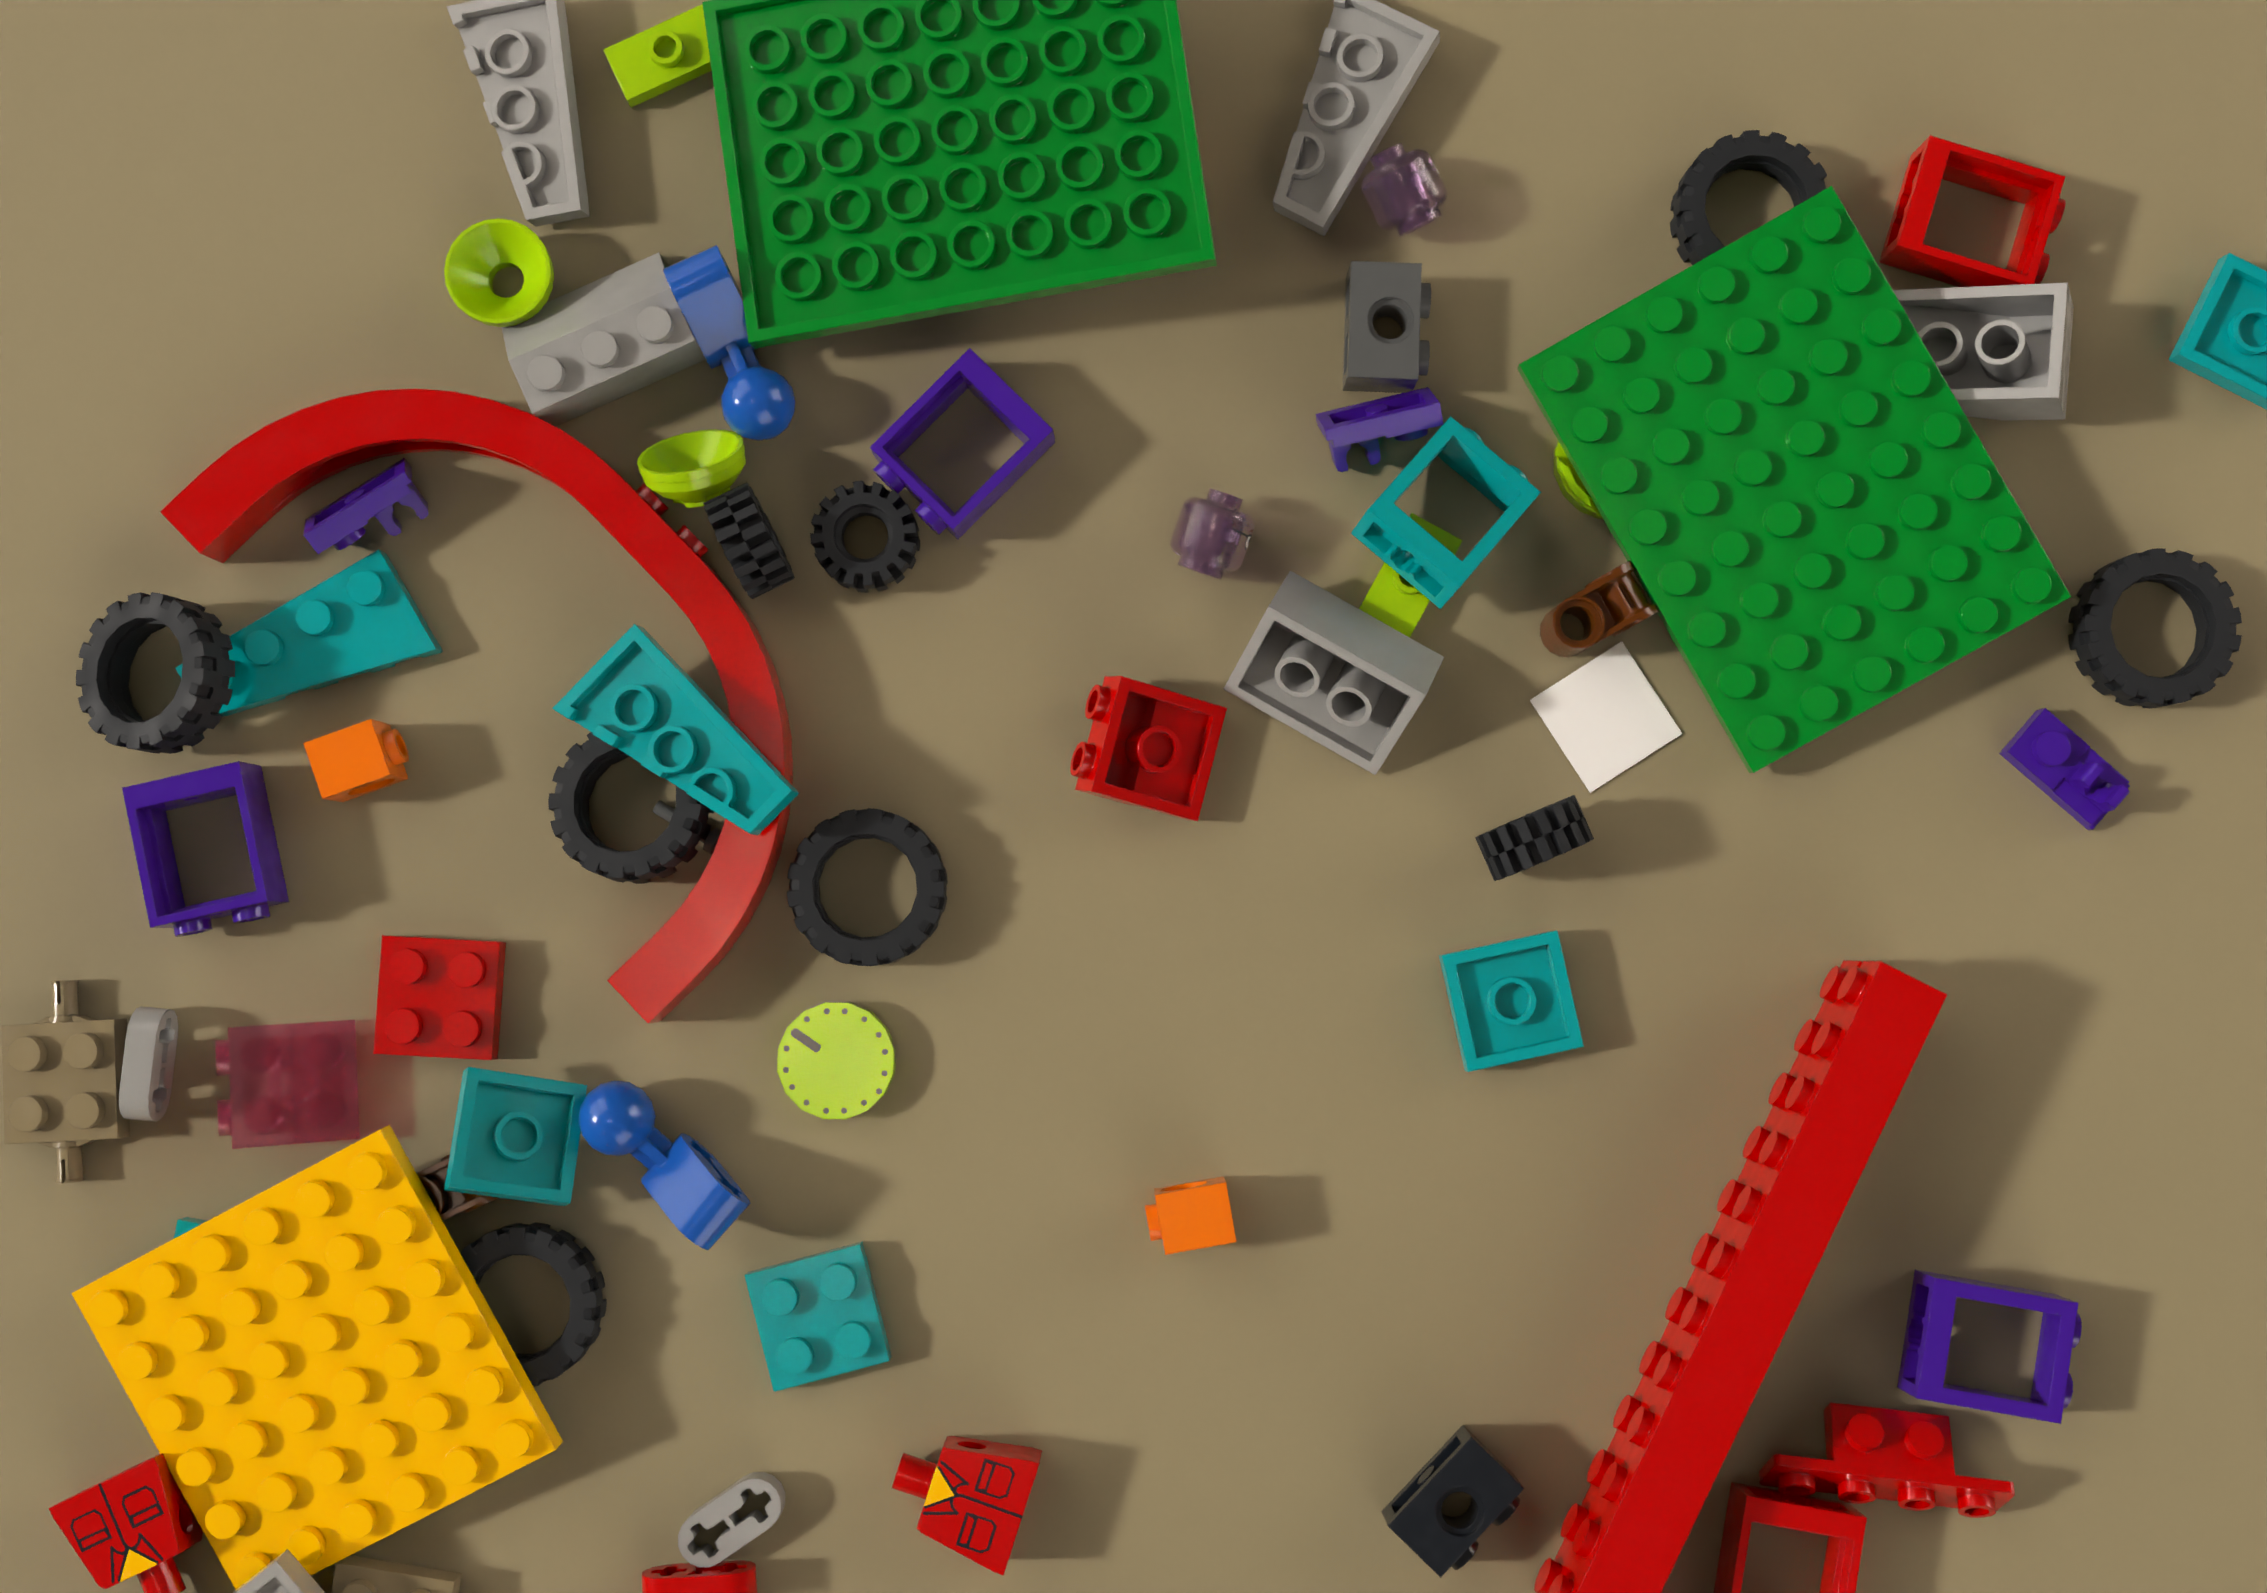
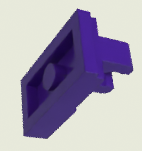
M1428 387L1315 414L1317 425L1325 439L1329 442L1332 461L1340 472L1348 471L1346 455L1351 449V444L1359 443L1360 446L1365 447L1366 458L1371 465H1374L1381 460L1379 437L1385 436L1386 439L1394 437L1398 441H1409L1427 435L1428 428L1444 424L1440 402Z
M403 458L305 519L303 536L317 554H320L332 545L336 550H342L365 534L366 529L363 526L368 524L369 519L373 516L377 518L389 535L397 536L402 533V526L393 515L394 503L399 502L402 506L405 505L413 508L421 520L428 516V503L413 484L412 467Z
M2046 708L2036 710L1999 753L2087 830H2093L2109 811H2114L2130 793L2128 789L2130 781L2092 750L2085 741Z

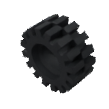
M864 481L853 482L854 487L845 489L841 485L834 489L836 495L829 500L825 496L819 505L822 508L820 514L814 513L811 524L814 526V533H810V538L816 552L814 554L830 577L834 578L845 588H856L858 592L868 593V589L874 588L878 592L888 589L887 584L896 581L898 584L905 578L903 573L907 568L912 570L916 563L914 556L916 550L920 551L917 521L902 497L893 489L891 492L887 490L883 484L873 482V486L865 485ZM861 516H873L880 519L888 530V541L885 548L880 554L869 559H860L852 556L844 545V533L847 526L854 519Z
M747 482L703 503L709 522L715 530L716 538L721 544L727 560L731 563L736 577L739 578L743 589L750 598L754 599L795 578L786 558L787 556L778 541L779 539L775 531H773L759 500Z
M1575 795L1475 837L1494 881L1548 861L1594 839Z

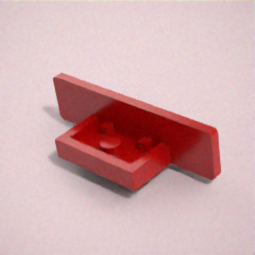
M1830 1402L1823 1410L1827 1460L1775 1454L1759 1471L1760 1485L1778 1487L1779 1492L1787 1496L1803 1497L1812 1495L1815 1492L1838 1494L1839 1500L1853 1504L1869 1503L1875 1499L1898 1501L1899 1507L1912 1511L1930 1510L1936 1506L1958 1508L1960 1515L1971 1518L1993 1516L1996 1514V1511L2015 1496L2014 1483L2011 1481L1955 1475L1949 1416Z

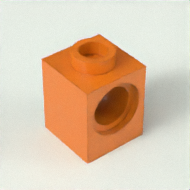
M369 719L303 743L322 799L343 803L409 779L403 764L409 761L407 746L400 732L397 729H391L390 724Z
M1224 1176L1155 1188L1156 1204L1145 1205L1151 1241L1163 1239L1165 1255L1237 1242Z

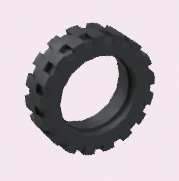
M1760 130L1743 131L1740 137L1733 138L1732 134L1724 136L1717 140L1713 147L1704 149L1681 178L1678 190L1673 195L1670 211H1673L1674 218L1670 222V231L1672 238L1678 237L1680 245L1677 248V252L1685 263L1689 260L1694 265L1725 247L1711 231L1705 213L1706 195L1712 184L1723 174L1739 169L1760 171L1778 180L1791 196L1795 207L1827 189L1824 182L1827 174L1820 162L1814 165L1808 158L1811 152L1800 143L1794 147L1785 142L1787 136L1772 132L1769 136H1760Z
M2156 548L2128 555L2098 569L2093 574L2095 577L2091 581L2084 583L2079 589L2076 596L2080 600L2078 605L2071 607L2068 623H2073V633L2068 635L2070 650L2076 649L2080 660L2075 662L2080 673L2083 676L2089 675L2095 681L2091 686L2102 695H2114L2117 697L2115 702L2125 706L2141 705L2143 708L2149 709L2192 700L2195 696L2205 694L2215 687L2214 681L2216 678L2225 676L2231 669L2233 662L2229 659L2233 652L2239 651L2242 636L2236 635V624L2242 623L2239 607L2233 608L2229 598L2234 596V593L2226 581L2220 583L2214 576L2218 572L2215 568L2205 561L2199 564L2192 561L2194 555L2178 550L2167 553L2166 549ZM2145 581L2161 583L2178 593L2192 611L2196 627L2194 651L2185 666L2173 675L2165 677L2145 675L2128 665L2115 646L2111 631L2113 608L2122 592L2133 584Z
M141 592L128 595L127 602L116 601L106 609L108 615L104 619L97 618L89 629L93 635L89 643L83 642L79 653V658H83L82 670H76V686L82 687L83 696L78 698L82 712L89 713L91 717L88 721L90 727L98 734L107 735L105 741L110 744L160 754L162 752L173 754L183 751V745L195 746L205 738L203 732L207 728L214 729L221 720L222 716L219 714V711L223 704H229L233 691L228 689L229 677H235V661L229 660L228 651L233 649L229 635L223 634L219 630L222 623L214 614L204 612L206 608L200 604L151 592V595ZM168 626L178 639L182 653L181 682L169 705L159 715L144 721L132 703L129 690L130 668L138 648L152 633Z
M592 732L587 734L588 741L582 745L576 743L566 753V756L569 757L563 768L557 767L552 781L557 783L555 794L549 793V810L554 811L555 820L551 821V826L555 836L562 839L564 846H562L563 850L571 859L578 861L586 870L616 882L624 883L625 881H630L635 884H644L651 882V878L656 876L665 878L677 872L675 866L682 861L688 863L698 853L695 847L700 838L706 840L711 825L707 823L709 813H714V811L676 786V808L670 823L653 843L635 851H618L607 847L595 835L590 823L589 799L597 780L611 765L630 756L594 736Z
M879 809L847 810L830 820L826 819L814 827L815 830L809 837H805L796 850L798 853L794 863H790L787 879H790L789 891H787V901L795 917L793 920L801 934H805L810 944L819 952L825 953L838 962L857 966L889 964L919 949L927 938L931 937L935 932L947 902V873L940 858L941 855L934 843L918 826L907 819ZM876 838L893 844L907 856L916 874L917 895L911 912L897 928L881 936L860 937L843 931L829 919L821 903L819 881L825 863L838 848L854 840Z
M514 1223L483 1235L475 1242L466 1246L460 1254L478 1286L484 1273L497 1261L512 1255L533 1256L547 1262L563 1278L570 1297L569 1320L563 1334L549 1348L533 1354L515 1353L530 1382L535 1387L545 1381L553 1380L567 1371L584 1357L590 1345L596 1341L601 1331V1327H599L600 1321L605 1316L607 1299H602L601 1290L605 1287L602 1272H596L592 1261L595 1260L592 1253L586 1247L581 1249L574 1242L576 1238L564 1230L557 1232L550 1229L551 1225L544 1223H533L530 1225Z

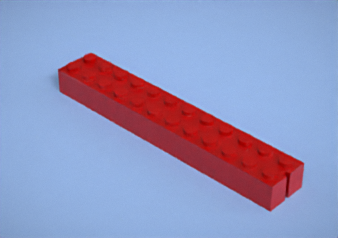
M1843 960L1840 967L1835 966L1830 970L1820 989V997L1824 999L1815 1020L1809 1019L1803 1025L1796 1038L1794 1050L1799 1052L1789 1074L1786 1072L1782 1073L1772 1087L1768 1102L1773 1107L1764 1126H1757L1746 1141L1743 1157L1747 1161L1737 1181L1732 1179L1727 1183L1720 1195L1717 1211L1721 1215L1712 1234L1705 1233L1694 1249L1691 1264L1695 1266V1269L1686 1288L1679 1287L1668 1303L1665 1318L1669 1320V1323L1660 1342H1651L1642 1357L1639 1372L1643 1374V1377L1634 1396L1627 1395L1621 1401L1613 1421V1427L1617 1431L1607 1451L1601 1449L1595 1455L1587 1474V1482L1591 1485L1581 1505L1575 1503L1569 1509L1561 1528V1537L1565 1539L1555 1559L1548 1558L1540 1568L1535 1581V1592H1662L1948 994L1881 961L1861 962Z

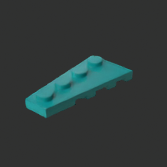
M378 549L229 636L233 647L232 650L228 651L229 660L235 661V677H229L228 689L233 690L228 705H222L219 714L222 717L283 700L291 694L308 689L317 690L337 684L339 680L366 672H378L394 667L396 663L416 657L425 658L442 653L443 650L388 555ZM183 663L175 667L180 678L182 676Z
M634 624L552 708L566 718L591 731L594 736L610 746L621 750L640 762L643 767L654 774L665 778L681 788L689 796L749 834L758 836L799 794L793 785L659 643L639 625Z

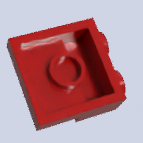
M1105 676L1103 685L1096 684L1090 691L1086 702L1085 715L1086 718L1093 720L1088 742H1080L1072 756L1070 772L1072 776L1078 777L1075 790L1198 822L1227 708L1124 676Z

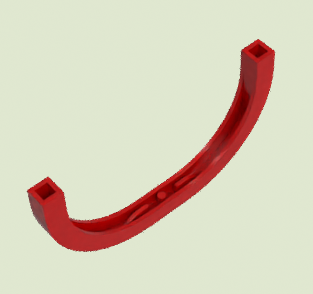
M416 388L376 390L338 397L298 410L266 425L234 445L200 473L160 511L200 554L224 563L275 514L297 496L324 479L350 467L378 458L413 452L443 451L469 453L493 458L526 469L554 483L574 497L676 602L704 641L716 666L727 699L730 720L776 769L793 784L792 737L786 703L774 664L758 630L738 599L701 558L709 549L685 525L678 531H675L661 517L669 508L645 483L635 490L592 450L563 430L528 412L491 399L454 391ZM791 802L758 836L749 834L725 818L714 852L699 881L681 907L654 936L607 980L648 1024L660 1022L694 990L727 955L751 921L770 884L781 854Z

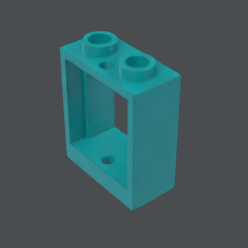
M1450 416L1370 506L1351 534L1441 609L1541 492L1529 482L1526 475L1520 469L1507 464L1484 445L1483 440L1475 431L1463 427ZM1437 456L1504 512L1463 561L1395 505Z

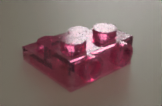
M355 1019L228 1027V1039L215 1040L216 1076L229 1075L230 1099L217 1100L218 1135H231L232 1149L360 1139Z

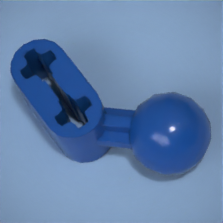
M718 245L664 268L663 272L671 291L710 368L714 369L722 365L728 377V382L721 398L724 420L734 432L745 438L755 441L776 438L789 427L794 415L795 397L793 388L785 377L779 373L761 367L754 352L758 348H754L748 343L742 294Z
M616 1080L598 1085L587 1094L580 1106L578 1122L584 1139L591 1148L605 1155L622 1156L631 1154L649 1170L641 1177V1182L683 1235L702 1249L710 1250L750 1205L748 1197L718 1160L698 1141L685 1133H681L672 1142L654 1127L656 1114L653 1103L643 1089L630 1082Z

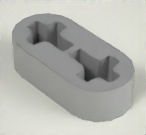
M140 1006L131 1015L126 1032L119 1089V1110L123 1118L157 1122L166 1113L172 1090L178 1039V1019L174 1010Z
M753 1472L742 1477L696 1509L683 1523L678 1534V1547L682 1557L694 1566L712 1567L768 1530L778 1520L785 1506V1491L781 1482L775 1476L766 1472ZM750 1488L756 1495L765 1491L771 1499L765 1507L767 1515L763 1516L756 1509L741 1519L735 1511L740 1509L748 1499L747 1489ZM724 1520L728 1528L715 1541L716 1550L708 1543L701 1547L695 1543L694 1538L700 1531L698 1523H701L707 1530Z

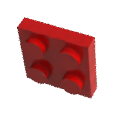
M382 935L373 1054L477 1060L498 1059L506 942Z

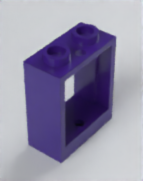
M969 348L870 446V449L875 459L879 462L873 469L876 475L891 490L893 489L898 494L904 488L921 503L914 511L936 534L940 535L947 529L958 540L1055 443L1054 430ZM969 389L1024 445L954 513L898 457Z
M238 761L122 788L150 928H173L175 937L188 936L212 930L211 920L232 915L234 924L270 917V906L289 902L263 771L260 765ZM237 795L256 891L185 907L166 811Z
M1915 1270L1897 1387L1921 1400L2061 1424L2063 1408L2070 1404L2073 1394V1381L2069 1373L2072 1348L2078 1345L2082 1331L2081 1318L2077 1313L2079 1303L2053 1293ZM1957 1297L2043 1312L2030 1398L1944 1383Z

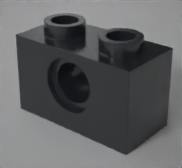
M1462 1425L1381 1512L1387 1526L1441 1578L1450 1567L1458 1570L1473 1557L1479 1546L1476 1540L1492 1523L1495 1526H1499L1515 1512L1520 1503V1498L1517 1496L1524 1490V1487L1516 1476ZM1454 1492H1465L1471 1495L1470 1506L1462 1515L1450 1517L1442 1513V1504L1448 1495Z

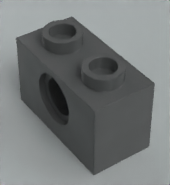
M1351 261L1346 276L1342 391L1405 393L1413 391L1419 376H1427L1430 345L1429 340H1420V318H1429L1431 283H1421L1422 263ZM1381 317L1392 318L1400 325L1402 335L1395 339L1383 338L1376 333L1372 322Z

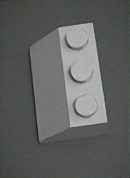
M656 253L547 302L539 313L528 321L515 326L502 327L508 361L534 416L557 427L706 360L663 272L666 265L660 253Z
M1289 571L1264 613L1228 679L1224 690L1376 775L1427 695L1444 657L1298 574Z

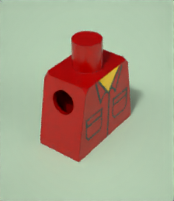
M947 1436L937 1464L903 1453L892 1489L925 1499L916 1528L918 1531L983 1567L1004 1576L1040 1464L1042 1450L1013 1444Z
M163 1453L89 1487L49 1508L52 1517L101 1588H110L137 1575L144 1593H180L186 1589L173 1557L202 1540L203 1531L169 1471Z

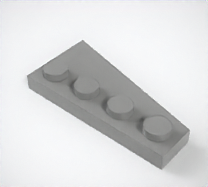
M475 0L446 6L453 25L459 29L466 48L463 50L470 71L477 77L486 101L483 102V106L490 124L496 128L503 147L501 154L526 220L537 227L590 217L565 0Z
M1377 0L1333 1L1334 8L1328 28L1325 27L1320 43L1319 58L1313 78L1307 86L1303 100V111L1297 130L1293 133L1273 199L1274 211L1325 236L1440 43V31Z

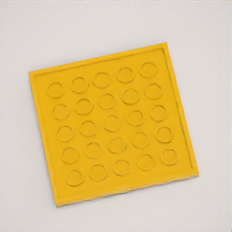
M390 1124L71 1293L159 1453H163L169 1471L235 1590L287 1549L310 1575H313L555 1451L563 1443L561 1436Z

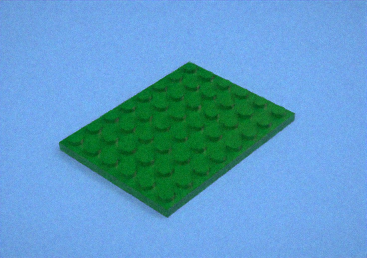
M709 0L702 2L748 343L754 348L1217 266L1177 0Z
M1832 186L1522 362L1517 368L1626 560L1632 562L1635 568L1633 572L1649 600L1658 607L1659 612L1657 614L1749 773H1755L2071 597Z

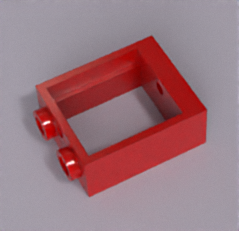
M1930 135L1910 156L1879 263L1957 287L2040 284L2045 276L2050 260L2049 254L2043 253L2048 235L2056 230L2065 210L2066 201L2060 198L2066 176ZM1942 179L2025 204L2006 269L1923 244Z
M1731 1482L1714 1593H1741L1752 1522L1827 1535L1828 1540L1819 1593H1855L1867 1517L1846 1502L1813 1496H1787L1781 1494L1779 1490Z

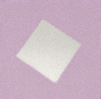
M1622 641L1530 700L1590 793L1682 734Z

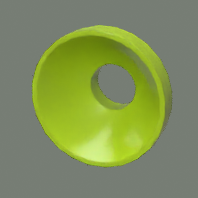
M497 218L483 220L471 225L460 233L452 243L446 256L444 275L450 297L469 317L489 326L508 327L528 321L539 313L547 303L553 289L554 270L547 247L536 233L525 225L513 220ZM506 267L518 268L524 276L522 289L512 297L497 296L492 285L496 273Z
M720 429L692 431L669 437L650 446L641 453L637 465L645 485L652 491L665 498L672 499L673 503L684 504L686 508L704 506L703 503L730 491V486L736 481L746 464L745 445L743 438L733 431Z

